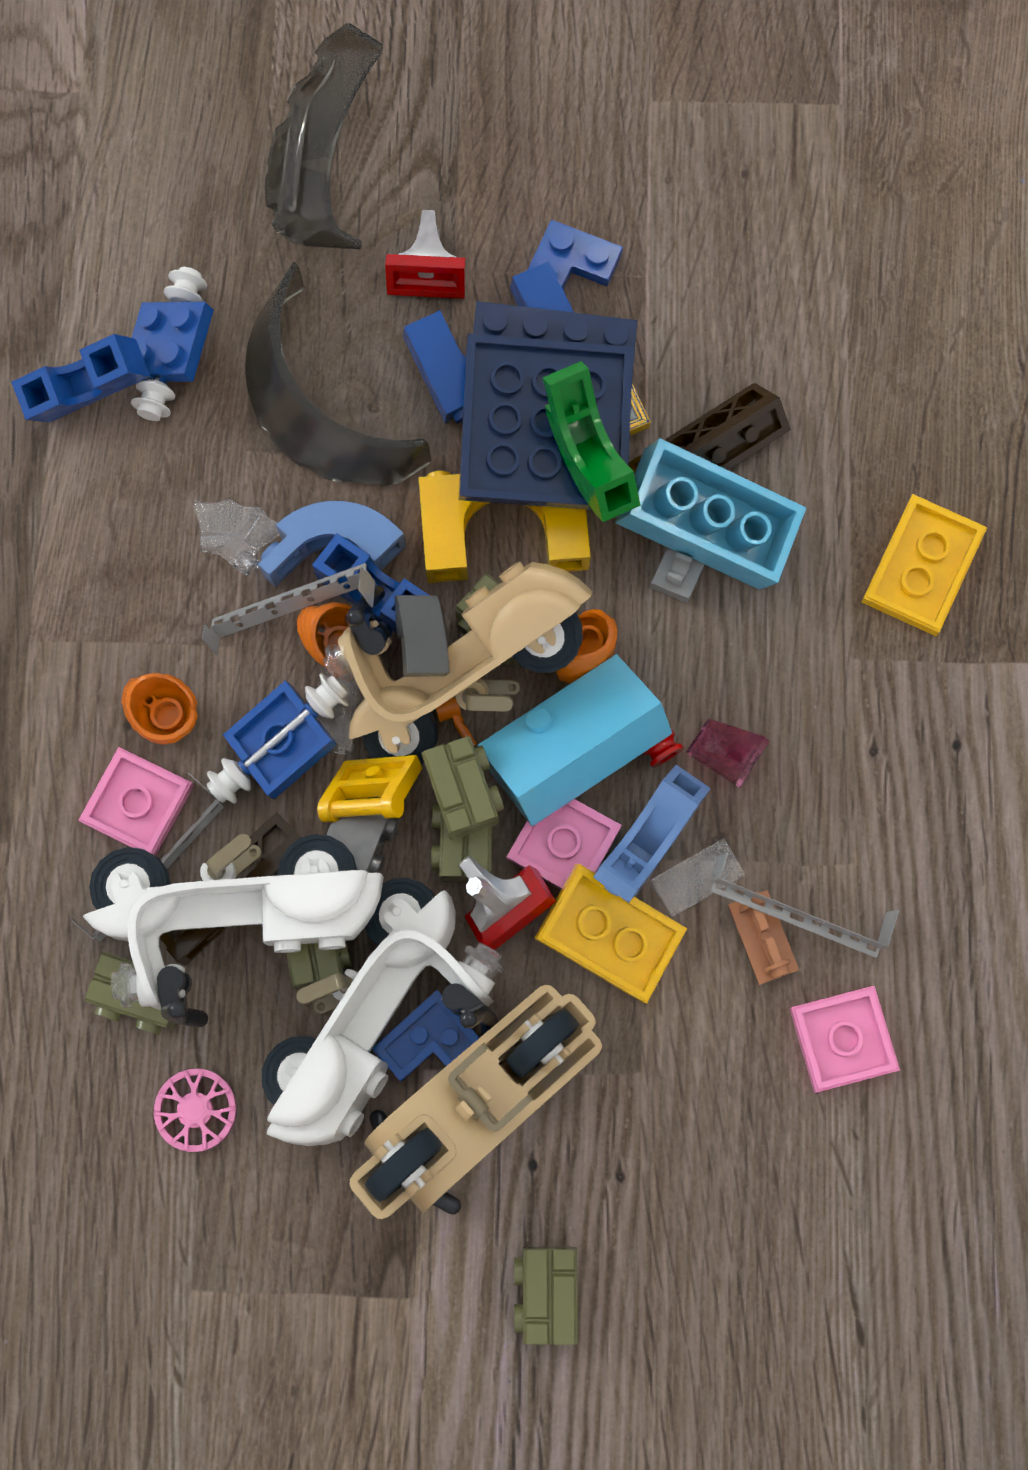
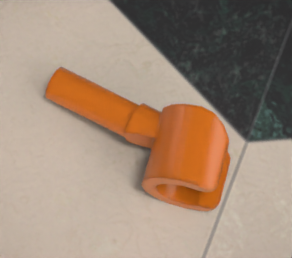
M454 697L436 708L439 722L453 719L454 726L461 738L471 736L473 745H477V742L464 723L459 705Z

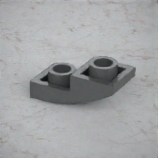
M396 595L394 597L397 639H401L403 676L444 677L448 675L450 671L446 633L438 596Z

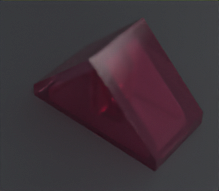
M708 718L686 752L698 762L741 788L770 741L765 736Z

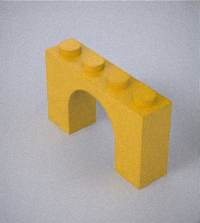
M435 471L429 473L426 477H419L425 567L428 583L468 580L465 548L466 527L471 517L480 508L490 503L458 500L460 474ZM525 505L538 516L543 525L548 565L567 572L589 570L591 555L586 509Z

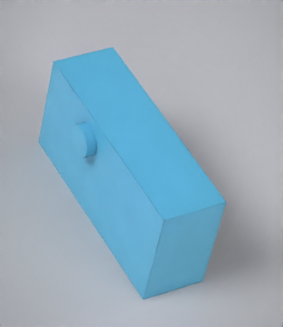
M661 438L644 449L634 474L641 506L618 515L616 524L676 552L692 557L702 564L759 590L779 582L806 507Z
M615 654L479 743L477 747L483 746L489 762L490 773L529 824L534 826L670 736L672 731L662 703L626 663Z

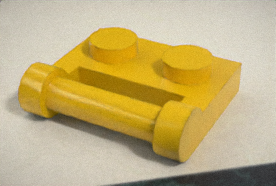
M417 755L344 761L318 802L317 811L320 820L327 823L339 821L341 817L383 815L386 819L400 818L404 812V799L423 769Z

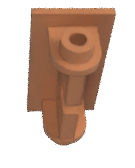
M768 890L758 893L771 898ZM752 897L751 902L764 907L765 901ZM736 901L728 904L759 985L799 971L778 918Z

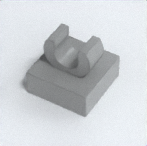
M667 547L650 588L688 604L705 564Z

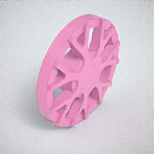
M188 1069L169 1078L159 1090L154 1104V1120L160 1135L171 1146L187 1152L205 1151L221 1143L230 1133L237 1113L236 1098L229 1084L218 1074L205 1069ZM190 1076H197V1079L194 1083L192 1082ZM202 1076L214 1080L207 1096L197 1092ZM186 1078L191 1088V1093L182 1098L174 1084ZM219 1084L223 1090L216 1092V1087ZM170 1088L173 1091V1095H167ZM226 1094L229 1107L214 1110L211 1099ZM164 1098L179 1102L177 1113L162 1112ZM229 1111L228 1119L222 1117V1113ZM162 1116L168 1117L165 1123H163ZM212 1116L226 1123L219 1135H216L206 1126ZM179 1118L180 1122L185 1126L173 1138L166 1127L172 1121ZM200 1127L202 1131V1144L189 1145L190 1128ZM207 1134H210L214 1139L207 1142ZM182 1136H184V1143L178 1141Z

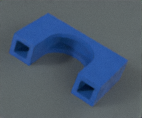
M549 260L512 277L510 291L518 306L574 313ZM439 310L405 326L403 339L444 423L452 419L456 423L463 422L466 357L458 348Z

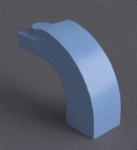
M325 501L302 507L278 522L276 527L283 540L280 543H272L263 552L258 565L263 576L276 587L305 558L316 551L325 549L335 534L338 533L368 553L373 563L382 571L406 547L404 533L379 512L353 502Z
M675 765L662 780L630 830L601 864L593 878L603 884L608 892L615 896H620L629 903L660 864L711 788L678 765Z

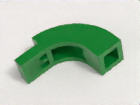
M580 361L543 377L549 404L545 405L554 438L575 484L590 508L602 522H605L641 506L634 471L619 456L602 424L589 368Z

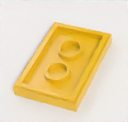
M912 494L861 603L933 636H937L987 527Z
M575 864L556 898V903L552 905L534 939L638 1001L647 1004L687 928L636 897H633L628 903L620 896L611 894L605 889L603 884L593 878L596 873L581 864Z

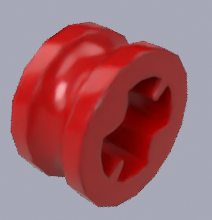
M671 730L672 734L643 753L644 755H650L652 759L650 765L652 768L666 763L684 749L682 743L677 744L674 741L676 734L673 730Z

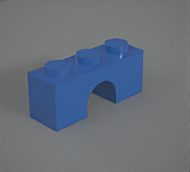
M112 334L80 349L82 359L60 367L44 366L12 381L11 383L25 420L50 423L149 378L150 374L137 340Z
M336 533L312 565L317 579L320 580L366 563V570L374 579L375 585H380L385 590L384 598L372 611L378 620L387 622L392 631L397 634L394 597L396 595L429 594L405 578L401 583L395 581L373 563L368 553ZM360 570L354 571V575L360 573ZM346 576L338 579L339 584L348 581ZM330 580L322 584L328 585L330 584ZM349 584L344 585L346 589L351 587ZM355 589L340 596L354 605L362 597V594L358 589Z

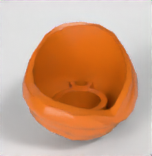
M331 602L321 606L311 605L303 608L297 618V631L304 647L312 658L321 666L333 672H352V670L347 669L337 655V649H340L338 638L343 635V632L349 626L345 622V615L352 606L346 603Z
M590 609L578 615L582 623L583 640L577 656L566 667L555 671L561 682L571 684L613 656L616 648L618 628L615 619L602 610Z
M150 673L137 678H131L124 687L121 703L125 717L131 727L143 738L157 744H171L182 739L194 728L198 718L196 711L198 703L192 690L182 680L170 674Z

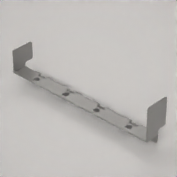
M361 564L213 618L211 629L204 625L202 639L214 654L218 655L221 637L355 589L359 590L370 607L373 608L375 581L366 570L367 564ZM360 570V573L354 575V571ZM346 576L348 581L339 584L338 579ZM330 580V584L318 588V584ZM349 584L351 587L346 589L344 585ZM309 589L312 594L303 597L301 595L302 591ZM294 593V595H293L292 598H289V599H286V600H283V601H282V597H285V596H288V595H291V594ZM312 597L314 601L310 602L307 598ZM273 602L276 607L267 610L265 606ZM258 607V610L246 614L247 610ZM277 610L278 614H272L271 611ZM238 615L240 620L231 622L230 618ZM223 619L222 623L215 625L216 621ZM237 623H242L243 626H242V627H238V626H236V624H237Z
M187 773V774L190 775L198 784H200L208 793H210L214 798H216V797H215L206 787H204L196 778H194L191 774ZM217 798L202 813L195 824L193 823L172 846L173 848L160 859L166 869L171 866L223 809L224 806ZM192 833V835L182 844V842ZM70 916L72 922L75 925H77L81 930H83L93 940L96 938L98 941H102L107 936L104 933H101L98 936V934L100 933V931L96 930L91 935L81 924H79L74 918Z
M728 853L717 857L712 876H715L711 888L713 893L875 958L878 957L880 948L889 947L899 910L886 912L877 942L721 879ZM717 882L727 886L726 890L723 891L716 888ZM738 889L740 891H743L744 895L738 894L734 892V890ZM752 897L765 901L764 907L751 902ZM774 905L780 906V907L783 908V910H782V911H781V910H778V909L774 908L773 906H774ZM791 912L804 917L803 922L790 918ZM814 920L822 924L818 926L813 924L812 921ZM829 928L841 932V938L828 933ZM850 936L859 938L860 941L857 942L855 940H852ZM868 943L877 947L875 952L866 948Z

